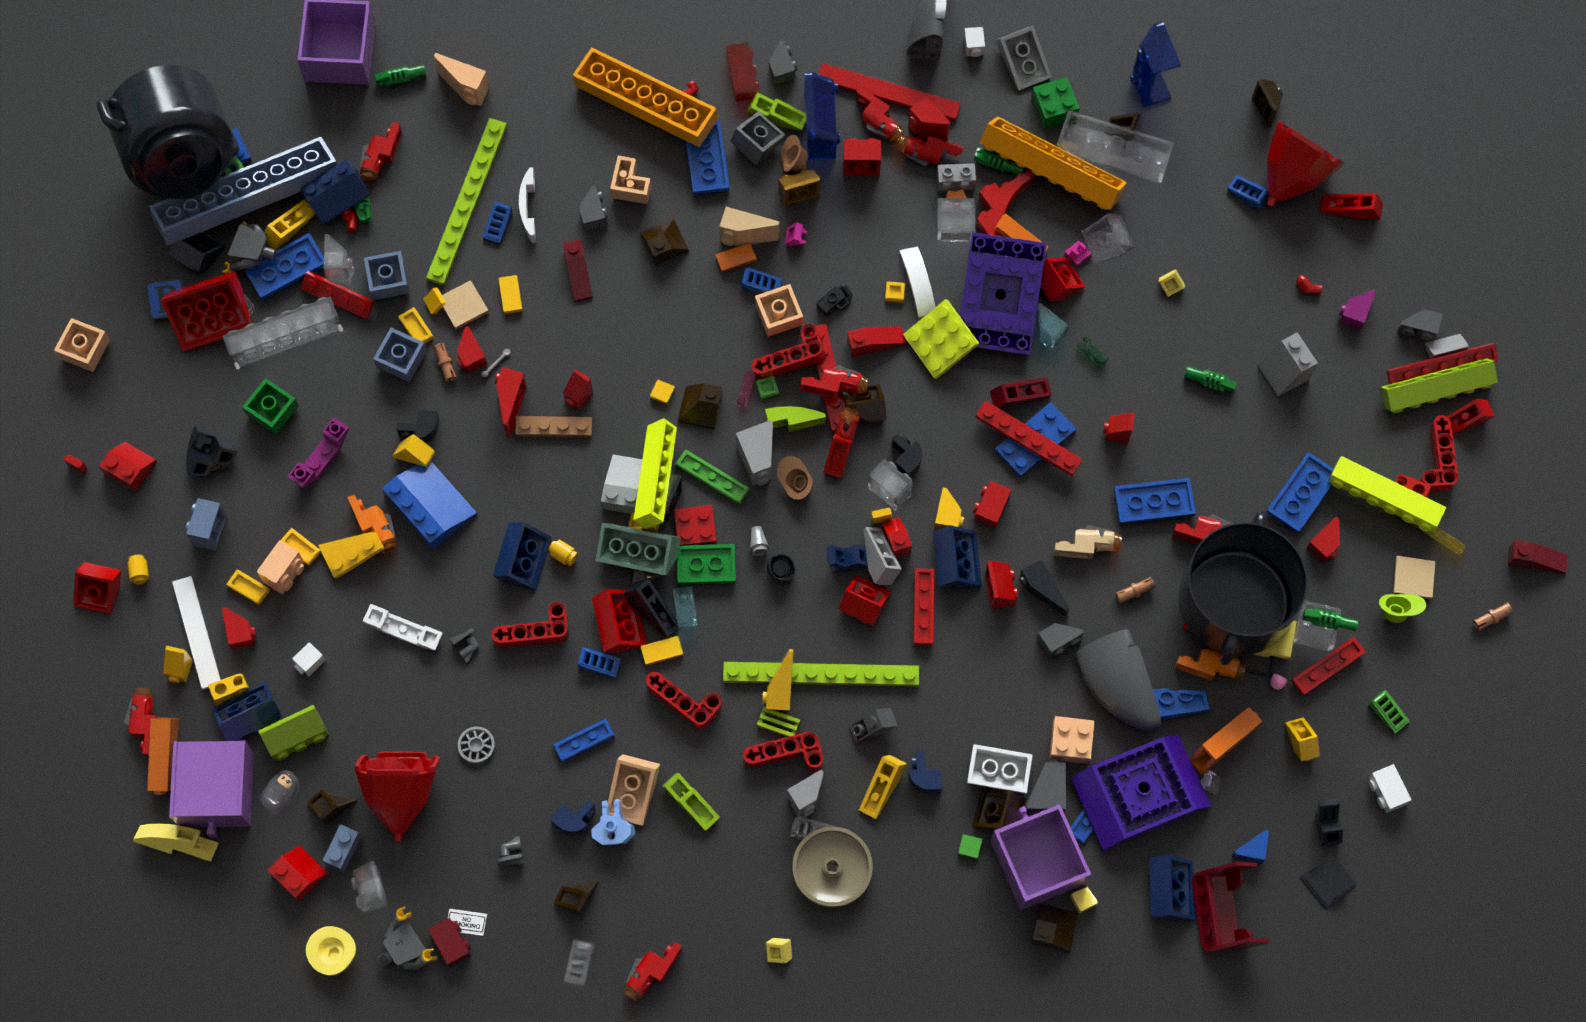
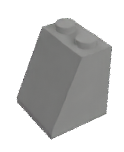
M1297 332L1282 340L1261 361L1258 368L1276 395L1280 396L1310 380L1318 362Z
M772 420L736 433V447L753 486H762L771 480Z

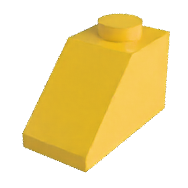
M944 487L934 529L939 530L949 525L962 528L964 517L961 516L962 510L948 489Z
M166 645L163 673L170 682L179 684L181 681L186 683L193 663L192 658L186 650Z
M1304 717L1285 722L1294 752L1301 761H1309L1320 757L1318 736Z

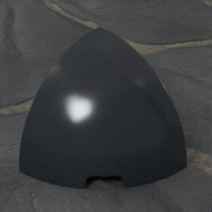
M195 425L187 449V473L191 476L211 475L212 471L220 467L224 469L236 457L238 451L222 436Z

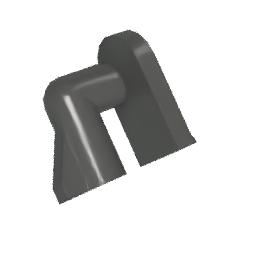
M471 628L465 633L449 639L453 646H455L475 630ZM474 636L466 639L468 646L459 652L466 663L470 660L473 652L479 649V644Z
M516 836L508 843L501 844V858L497 860L499 867L524 865L522 853L511 856L509 854L510 851L522 849L519 836Z

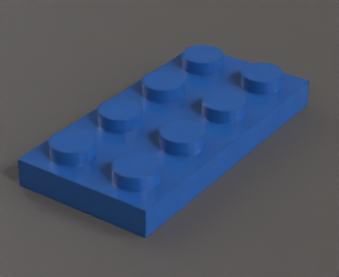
M716 122L700 148L686 141L693 195L730 191L721 124Z
M310 233L276 250L274 260L263 258L260 266L244 269L261 300H264L303 279L306 272L314 273L328 264Z
M1052 402L1025 423V425L1058 445L1076 432L1075 426ZM1009 438L995 448V452L1020 478L1042 460V458Z
M1308 452L1266 513L1298 534L1332 486L1328 480L1334 468Z
M1190 478L1114 486L1120 525L1196 515Z

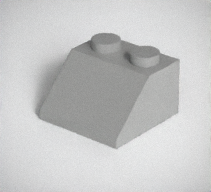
M822 770L787 789V799L798 818L803 816L807 818L815 812L814 809L817 807L823 784L824 773Z

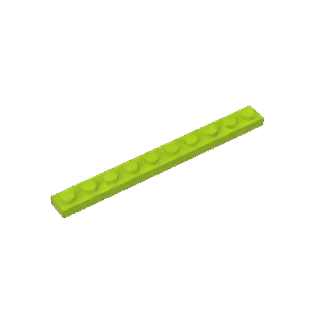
M492 118L488 120L426 276L427 281L445 286L507 129V123Z
M724 662L723 683L769 684L781 663ZM792 663L791 684L919 687V666Z

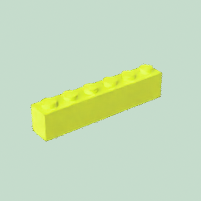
M665 418L647 426L633 519L646 529L664 522L677 427Z
M1343 456L1339 458L1328 480L1334 487L1343 488L1349 491L1352 496L1361 497L1370 505L1379 506L1389 514L1402 517L1403 521L1414 523L1426 532H1434L1446 509L1445 506Z

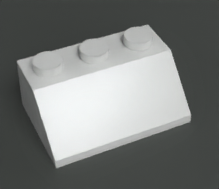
M974 744L967 783L1026 794L1032 754Z

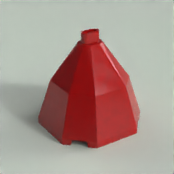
M1279 121L1267 156L1268 194L1271 196L1267 204L1274 207L1277 201L1282 202L1316 189L1344 165V162L1337 157L1332 161L1334 156L1329 154L1328 151Z
M383 751L378 752L377 758L369 759V755H362L356 762L355 773L365 802L386 828L394 834V842H401L403 840V833L406 832L426 805L439 768L440 756H433L432 760L428 758L425 752Z

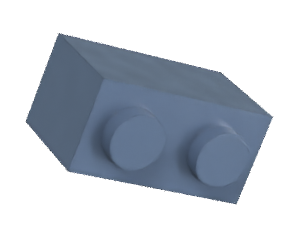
M340 824L322 860L325 865L344 873L362 838L359 832Z

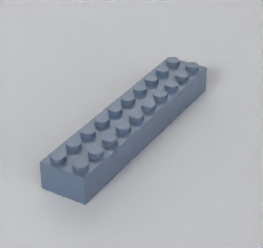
M319 137L222 176L212 187L198 195L182 199L168 198L149 206L153 222L168 246L301 192L302 187L335 167L337 163L323 139Z

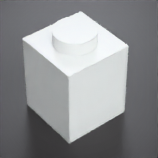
M983 27L965 28L963 38L966 56L978 57L984 55Z
M310 642L292 658L295 663L293 667L301 675L305 673L308 677L326 661L324 656Z

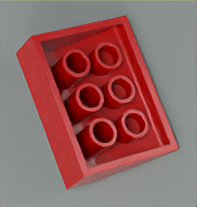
M235 271L166 293L161 299V303L183 351L253 329L243 289Z

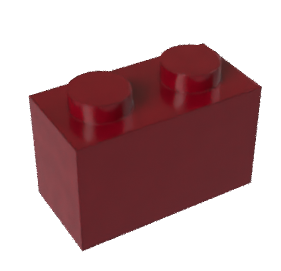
M449 917L428 929L449 968L471 956L468 950L472 948L466 938L462 940L459 933L462 930L457 921L452 922Z

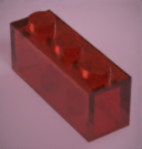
M748 42L726 45V55L736 102L752 100L757 92L760 91L759 81H755L754 77L757 75L756 65H752L751 62L754 59L752 48L749 49Z

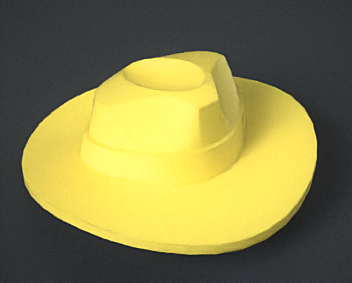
M333 926L323 927L315 931L309 938L306 946V956L311 966L321 974L328 976L343 972L350 965L356 953V945L353 938L343 929Z

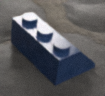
M345 159L301 188L307 202L324 225L370 196L360 174L348 159Z
M525 522L508 523L493 577L510 585L536 590L551 536Z
M952 525L933 531L939 587L948 589L981 587L976 531Z
M266 682L212 708L218 726L226 741H239L243 736L255 733L261 727L273 724L282 718L279 707Z
M1172 855L1149 858L1151 918L1177 921L1195 920L1192 878L1194 876L1193 861Z

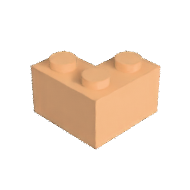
M623 156L617 157L610 187L611 198L648 205L651 180L650 178L635 176L637 171L636 159Z

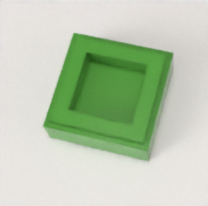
M774 376L756 380L761 400L779 395Z
M963 834L958 855L978 859L982 839Z

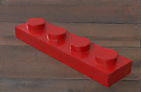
M310 271L305 273L301 290L362 318L368 319L370 317L374 300Z
M915 568L914 645H933L934 569Z
M1353 637L1294 677L1291 681L1302 696H1305L1360 658L1366 651L1356 638Z

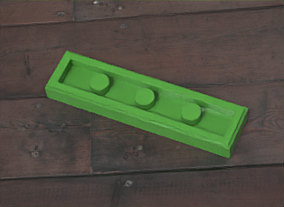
M686 449L675 464V467L740 505L750 490L749 487Z

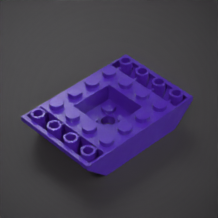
M972 232L960 317L979 342V345L976 347L1030 355L1047 243ZM997 290L1005 291V299L998 300L995 297Z
M1179 735L1162 737L1092 765L1071 778L1103 851L1212 807ZM1146 784L1149 787V792L1141 793L1138 785Z

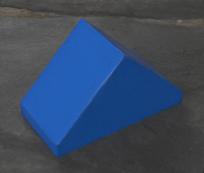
M1266 829L1234 851L1232 857L1262 864L1266 858L1268 830Z

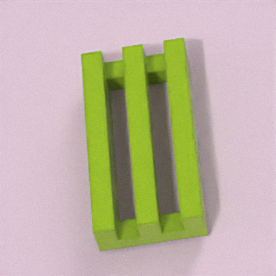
M763 707L757 727L789 737L796 734L800 719ZM765 714L789 721L791 723H794L795 725H791L783 721L765 716ZM765 720L791 729L792 733L762 722Z

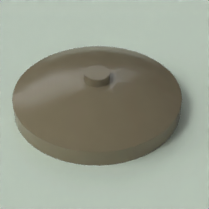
M824 827L811 832L800 842L793 857L792 871L798 889L808 900L823 907L836 908L854 902L865 892L872 877L873 863L867 845L855 833L841 827Z

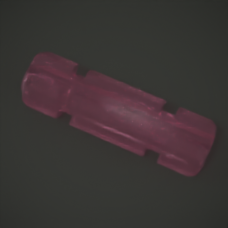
M747 370L745 372L740 396H738L737 400L739 406H747L755 379L753 371Z

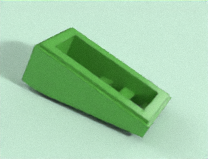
M1386 690L1368 704L1394 734L1410 722ZM1384 700L1385 703L1380 707L1378 703ZM1389 706L1391 709L1385 713L1383 710ZM1395 712L1396 715L1393 718L1389 719L1388 716ZM1400 718L1402 721L1395 726L1393 722Z

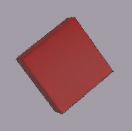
M67 454L63 459L74 470L85 474L87 471L84 462L70 454Z

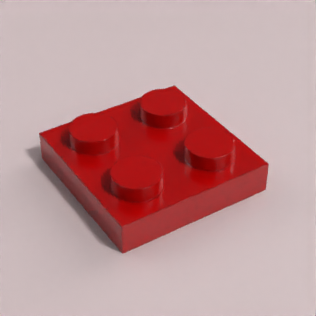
M712 505L674 509L677 537H681L680 546L717 543Z

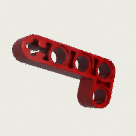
M809 323L801 328L803 344L755 359L752 363V369L758 379L770 376L775 377L821 362L825 357V351L816 326ZM814 332L812 337H806L808 333ZM814 349H820L817 354H811ZM796 355H802L800 359L793 360ZM777 361H784L782 365L776 366Z
M1439 415L1430 426L1435 469L1425 471L1419 481L1432 486L1430 492L1451 490L1459 477L1451 421L1447 416ZM1439 442H1444L1447 447L1441 446ZM1441 459L1447 460L1449 465L1444 464ZM1444 477L1450 478L1451 483L1446 482ZM1425 478L1431 479L1433 483H1427Z
M553 602L548 610L549 621L494 628L491 636L495 646L498 648H511L564 642L569 636L565 605L561 602ZM555 610L563 611L560 616L553 615ZM557 628L564 629V632L560 635L554 633ZM538 630L545 631L541 637L536 636L535 633ZM524 632L525 636L523 638H516L517 633ZM501 634H503V640L498 639Z
M651 672L646 677V685L649 692L697 729L702 730L708 727L722 709L721 697L716 693L706 695L698 704L662 674ZM658 680L659 686L657 684L652 685L651 681L656 682ZM669 691H673L675 693V696L673 698H667L665 694ZM715 700L718 702V705L710 707L708 702ZM683 703H688L691 706L688 710L680 708ZM698 715L706 717L703 722H697L695 718Z
M805 732L750 746L744 750L743 762L748 768H757L803 756L807 769L811 772H817L823 766V754L817 735L813 732ZM812 739L815 744L813 746H806L804 741ZM793 744L796 748L793 751H787L785 746ZM774 749L777 753L774 756H768L766 751ZM750 754H753L755 757L754 761H751L749 758ZM815 757L820 762L817 765H812L809 760Z

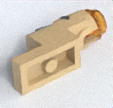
M1087 525L1085 529L1075 531L1073 544H1070L1068 541L1055 543L1053 556L1092 559L1094 549L1096 552L1120 550L1122 535L1112 532V530Z

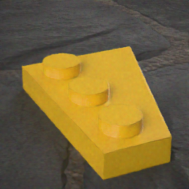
M369 532L318 545L333 577L337 579L384 550L376 532Z

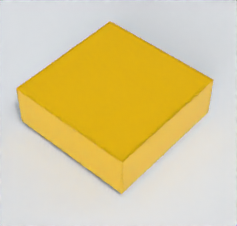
M886 282L885 301L904 303L905 283Z
M432 288L423 299L431 314H437L446 304L438 288Z
M657 380L650 398L668 405L675 386Z
M890 508L872 511L871 513L872 524L890 520L892 517Z

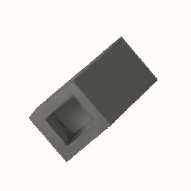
M784 39L780 40L769 60V72L774 85L795 79V72L798 71L796 62L790 58L792 56L790 47L785 45Z
M596 186L590 188L579 206L580 217L585 231L606 226L605 219L608 218L606 208L601 206V202H603L601 191L597 192Z
M1424 309L1403 320L1397 332H1401L1405 336L1420 337L1424 341H1434L1439 332L1442 314Z
M1054 623L1039 632L1037 640L1049 657L1053 655L1059 656L1065 652V648L1069 645L1073 647L1082 641L1081 638L1084 632L1082 629Z
M891 708L875 709L849 725L855 743L883 735L898 726Z

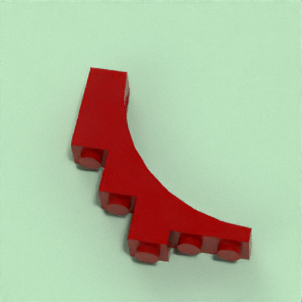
M1030 170L1026 173L1018 174L1011 182H1004L1000 188L996 183H993L992 185L984 186L980 190L979 201L987 210L981 212L976 219V227L982 234L1002 236L995 230V227L1002 215L1008 210L1012 201L1033 183L1034 175Z

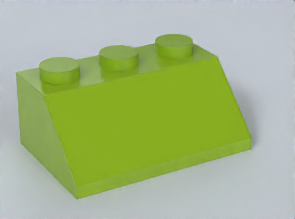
M314 705L259 730V734L274 761L284 760L292 752L303 751L311 743H320L329 735Z

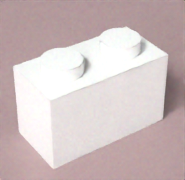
M1394 764L1378 770L1368 777L1369 786L1372 791L1376 792L1378 804L1386 813L1405 806L1411 801Z

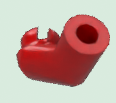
M696 81L687 83L688 89L682 92L693 96L698 92L699 86H697Z
M349 209L341 214V217L348 223L347 231L355 233L358 216Z
M1305 275L1297 277L1296 284L1304 294H1322V285H1312Z

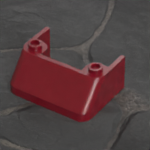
M1235 861L1197 872L1193 876L1192 888L1201 946L1206 952L1241 950L1270 943L1269 939L1253 938L1252 933L1248 929H1239L1233 890L1239 889L1243 884L1242 871L1257 867V863Z

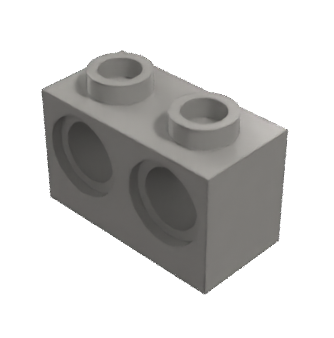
M975 163L938 165V191L975 189Z

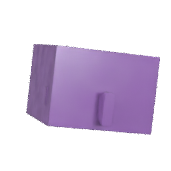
M305 0L298 52V63L305 83L321 82L369 86L376 22L370 1Z
M174 741L169 817L177 825L184 827H208L207 835L210 838H217L216 827H251L254 752L246 741Z
M1060 804L1029 817L1025 806L1021 807L1017 812L1021 820L995 830L990 842L1020 911L1086 885L1091 876Z

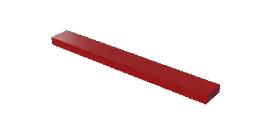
M822 63L817 76V82L855 93L862 87L880 100L907 108H912L925 97H928L948 120L956 121L961 103L825 63Z

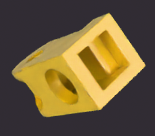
M236 674L208 684L216 706L249 690L243 674Z

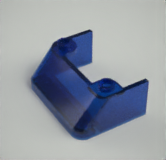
M1163 21L1155 22L1140 43L1132 75H1130V81L1136 87L1144 107L1171 99L1161 72L1181 66Z
M813 71L804 72L808 160L836 159L837 144H840V132L836 133L835 94H838V83H834L832 78Z

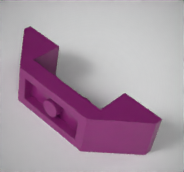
M333 417L322 431L324 435L323 440L304 464L297 463L287 478L302 488L318 480L341 450L349 427Z

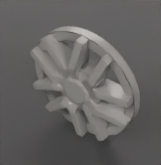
M475 726L466 729L458 740L460 755L471 763L477 764L491 757L495 748L492 734L483 727ZM475 730H480L483 732L477 737ZM473 731L475 737L470 738L468 733ZM485 734H488V735H489L488 738H486L485 740H482V737H483ZM466 735L469 741L462 742L463 737ZM491 740L492 746H489L486 743ZM461 745H468L469 748L461 750ZM483 749H490V752L487 754ZM469 751H470L469 757H466V756L463 754V753H465V752H469ZM473 753H477L476 760L471 759ZM480 753L485 755V757L479 759Z

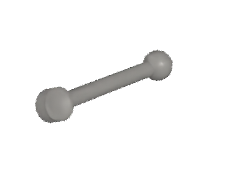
M504 349L503 354L486 371H483L481 376L487 378L489 373L505 357L510 356V350Z

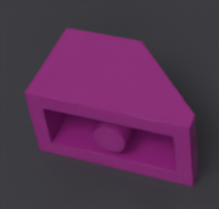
M1371 290L1348 300L1346 305H1342L1339 315L1342 316L1340 323L1361 330L1376 291Z

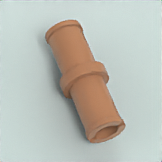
M444 343L436 344L433 346V349L438 358L437 364L442 369L445 381H453L457 376L452 366V358L448 356Z
M1149 577L1137 584H1130V587L1115 592L1118 602L1122 604L1134 597H1140V594L1155 589L1156 586L1153 579Z
M1505 603L1494 610L1490 609L1487 611V614L1474 619L1473 624L1476 623L1474 625L1475 628L1481 631V629L1491 624H1497L1499 620L1513 614V610H1509L1512 607L1509 603Z

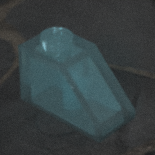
M1041 303L1038 304L1036 312L1038 337L1043 344L1054 348L1067 333L1069 325Z
M692 586L673 589L678 627L689 628L697 625Z

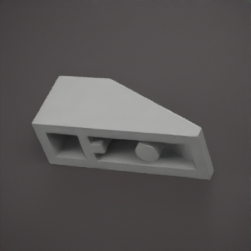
M865 527L863 530L868 571L875 584L891 586L902 569L881 528Z

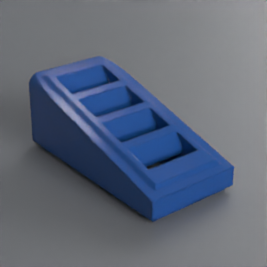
M1238 175L1235 176L1227 188L1228 192L1259 210L1269 198L1268 189ZM1239 183H1241L1242 185H1241L1240 188L1237 190V189H1236L1237 186L1239 185Z
M495 201L482 237L483 239L498 244L501 243L513 214L511 206ZM497 217V218H501V219H504V220H503V221H500V220H497V219H495V218ZM494 224V225L500 226L501 229H500V228L493 227L492 225ZM490 231L499 233V235L490 234Z
M746 267L742 280V289L765 293L772 290L770 289L772 282H775L774 289L780 288L782 278ZM750 277L753 278L752 283L749 282ZM757 279H760L759 285L756 284ZM765 280L768 281L767 287H763Z
M582 647L577 666L581 670L616 678L621 659ZM590 656L589 662L586 664V657ZM594 658H598L596 666H592ZM602 660H606L604 669L600 668ZM610 661L614 662L612 670L608 671Z

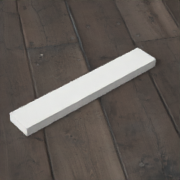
M189 576L172 583L202 689L205 690L209 689L208 684L217 682L221 678L193 578Z

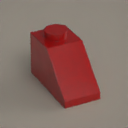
M469 326L464 329L457 349L458 358L456 359L460 369L464 368L467 374L487 364L486 357Z
M575 369L564 389L563 395L564 402L571 408L576 407L580 410L593 394L591 379Z
M1476 399L1447 417L1451 421L1452 432L1455 434L1479 426L1495 417L1488 400Z
M1135 413L1110 416L1109 421L1105 422L1103 427V433L1106 434L1105 440L1128 444L1133 430Z
M897 517L881 522L884 535L895 557L911 553L912 543L906 527L900 518Z
M1335 517L1307 546V549L1322 563L1328 559L1332 561L1338 555L1337 549L1340 546L1339 519Z
M222 608L230 648L234 650L255 645L254 638H257L255 626L252 627L249 621L228 608Z

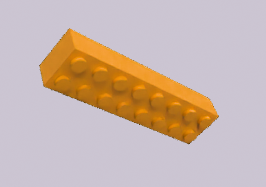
M592 47L573 74L575 87L699 148L718 120L717 108Z
M998 116L987 124L979 142L986 150H994L1000 153L999 155L1002 158L1011 159L1016 162V165L1031 169L1035 175L1047 177L1049 182L1056 185L1060 184L1068 192H1076L1084 200L1097 203L1098 207L1105 210H1110L1119 201L1127 182Z

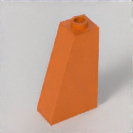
M1248 707L1202 744L1190 758L1192 765L1201 775L1206 773L1251 734L1262 722L1258 714Z
M159 717L151 719L147 791H153L154 795H166V791H171L173 743L178 740L180 718Z

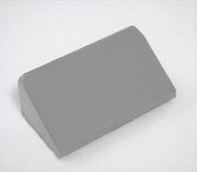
M1461 334L1425 343L1430 359L1469 348Z

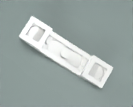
M529 168L520 187L519 210L525 233L532 243H536L534 218H528V192H535L534 169Z
M918 247L900 250L904 269H906L913 293L918 318H923L936 306L921 253Z
M370 604L363 619L365 624L383 633L433 651L436 650L443 632L428 626L423 627L393 615L388 610Z

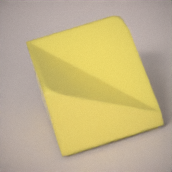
M1176 269L1159 278V282L1168 297L1185 288V284Z
M1088 887L1070 895L1079 914L1098 904Z
M772 938L766 942L768 962L787 963L792 959L791 939Z

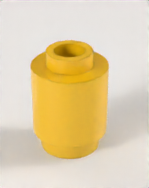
M560 539L557 542L553 541L548 549L550 551L549 556L564 565L572 566L578 557L575 549Z
M143 555L130 556L127 562L130 582L136 585L146 583L149 579L147 560L144 559Z

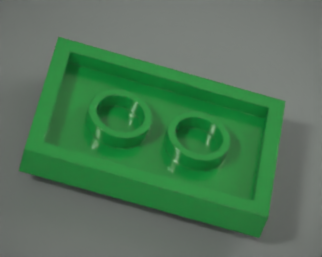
M735 544L680 546L677 557L678 585L736 583Z

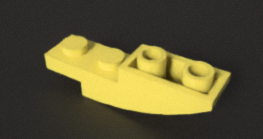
M172 824L140 825L133 839V842L172 854L175 849L210 862L219 844L218 842L200 837V830Z

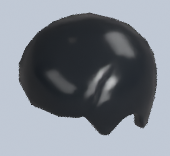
M783 553L773 555L766 566L769 577L778 583L789 581L796 572L794 561L790 556Z

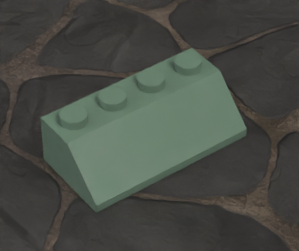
M602 523L595 561L667 575L678 557L681 537Z

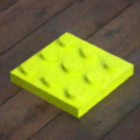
M947 299L942 301L903 334L934 379L939 378L979 345V342Z

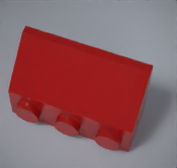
M606 589L592 597L603 652L620 653L641 648L640 646L647 644L641 615L633 609L623 594L626 590Z

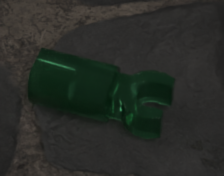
M1084 337L1083 341L1087 345L1082 346L1078 343L1077 349L1080 352H1085L1086 356L1095 364L1102 367L1109 357L1095 345H1091L1088 337Z

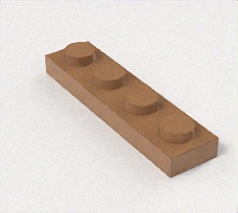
M516 416L515 435L516 437L592 438V417Z

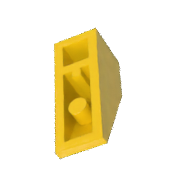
M305 200L267 225L264 232L272 249L277 250L289 241L316 215Z
M793 649L788 650L770 681L767 692H763L762 703L766 704V709L790 710Z
M891 755L883 756L859 811L877 819L897 786L907 763Z

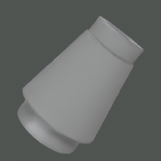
M755 526L751 528L750 551L754 556H763L767 554L769 545L762 527Z

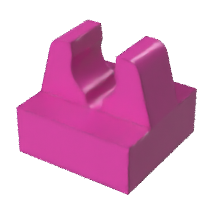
M796 222L787 227L785 245L792 247L793 245L802 246L806 243L805 240L801 239V236L807 235V231L803 229V224Z
M1078 240L1065 251L1064 255L1078 267L1091 256V252Z

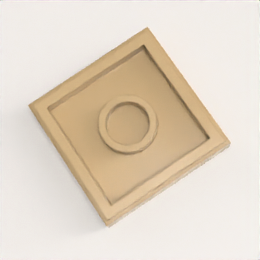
M471 280L442 295L446 302L443 309L456 330L489 313Z
M1396 556L1393 594H1415L1423 599L1431 600L1433 598L1435 561Z

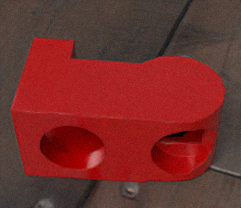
M1399 474L1395 480L1396 483L1426 498L1432 487L1403 474Z

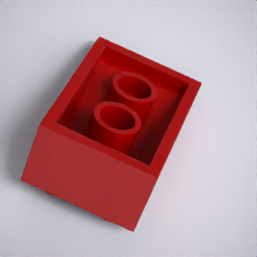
M502 367L501 372L496 375L495 384L497 385L506 436L510 438L516 422V416H518L527 389L524 373Z

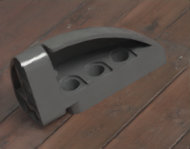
M947 0L919 1L909 31L907 56L928 60H937L941 57Z
M1124 629L1101 637L1076 652L1075 655L1085 685L1107 711L1119 720L1143 731L1161 728V717L1139 646L1135 645L1130 630Z

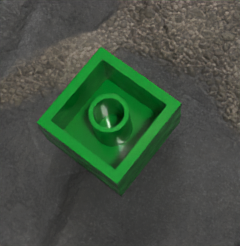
M1067 77L1033 87L1031 99L1043 128L1078 118L1080 107Z
M266 378L242 406L246 416L274 435H277L299 407L295 397Z

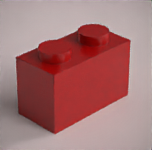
M990 480L989 485H984L980 496L983 498L981 503L977 502L973 512L976 513L974 520L996 529L1012 489Z

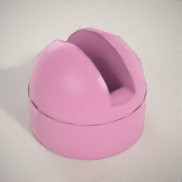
M1273 673L1270 684L1274 689L1279 690L1286 685L1288 680Z

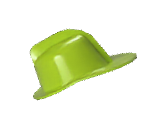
M1387 594L1379 599V605L1383 610V619L1394 623L1404 622L1408 616L1419 615L1426 609L1425 600L1415 594Z

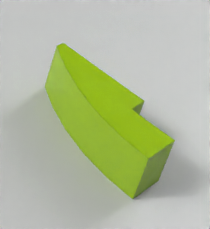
M758 92L753 97L747 111L751 115L759 111L773 124L797 131L802 130L808 114L777 98L772 100Z
M791 406L765 409L766 421L772 420L773 428L787 425L789 432L826 424L825 413L813 409Z
M680 773L674 774L662 786L677 804L705 831L720 818Z

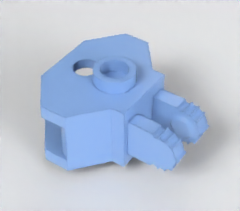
M619 799L614 801L615 815L609 816L608 802H602L601 821L591 830L592 838L602 845L626 844L635 835V827L624 820V816L621 814Z

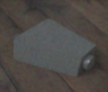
M1051 759L1045 763L1026 804V813H1039L1059 804L1065 813L1066 762Z

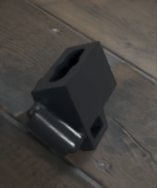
M841 284L838 287L835 286L816 302V307L825 316L832 314L835 309L842 311L849 305L848 300L852 297L853 293L846 284Z

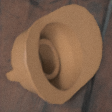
M796 135L789 136L781 149V160L785 172L790 170L794 172L807 170L809 154L800 145Z
M794 456L783 458L777 467L779 481L791 498L801 500L811 493L813 478L800 459Z

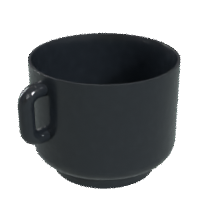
M163 65L145 69L125 80L111 97H101L96 103L103 124L109 128L127 177L136 187L146 193L172 199H182L198 195L208 190L217 182L228 168L232 157L239 153V145L234 133L230 129L213 85L204 75L191 68L178 65Z
M1258 511L1252 522L1228 524L1208 534L1195 549L1180 582L1179 607L1187 628L1202 644L1220 653L1219 661L1222 665H1228L1234 656L1259 653L1277 643L1299 613L1307 595V570L1299 551L1283 534L1266 526L1267 514L1264 511Z

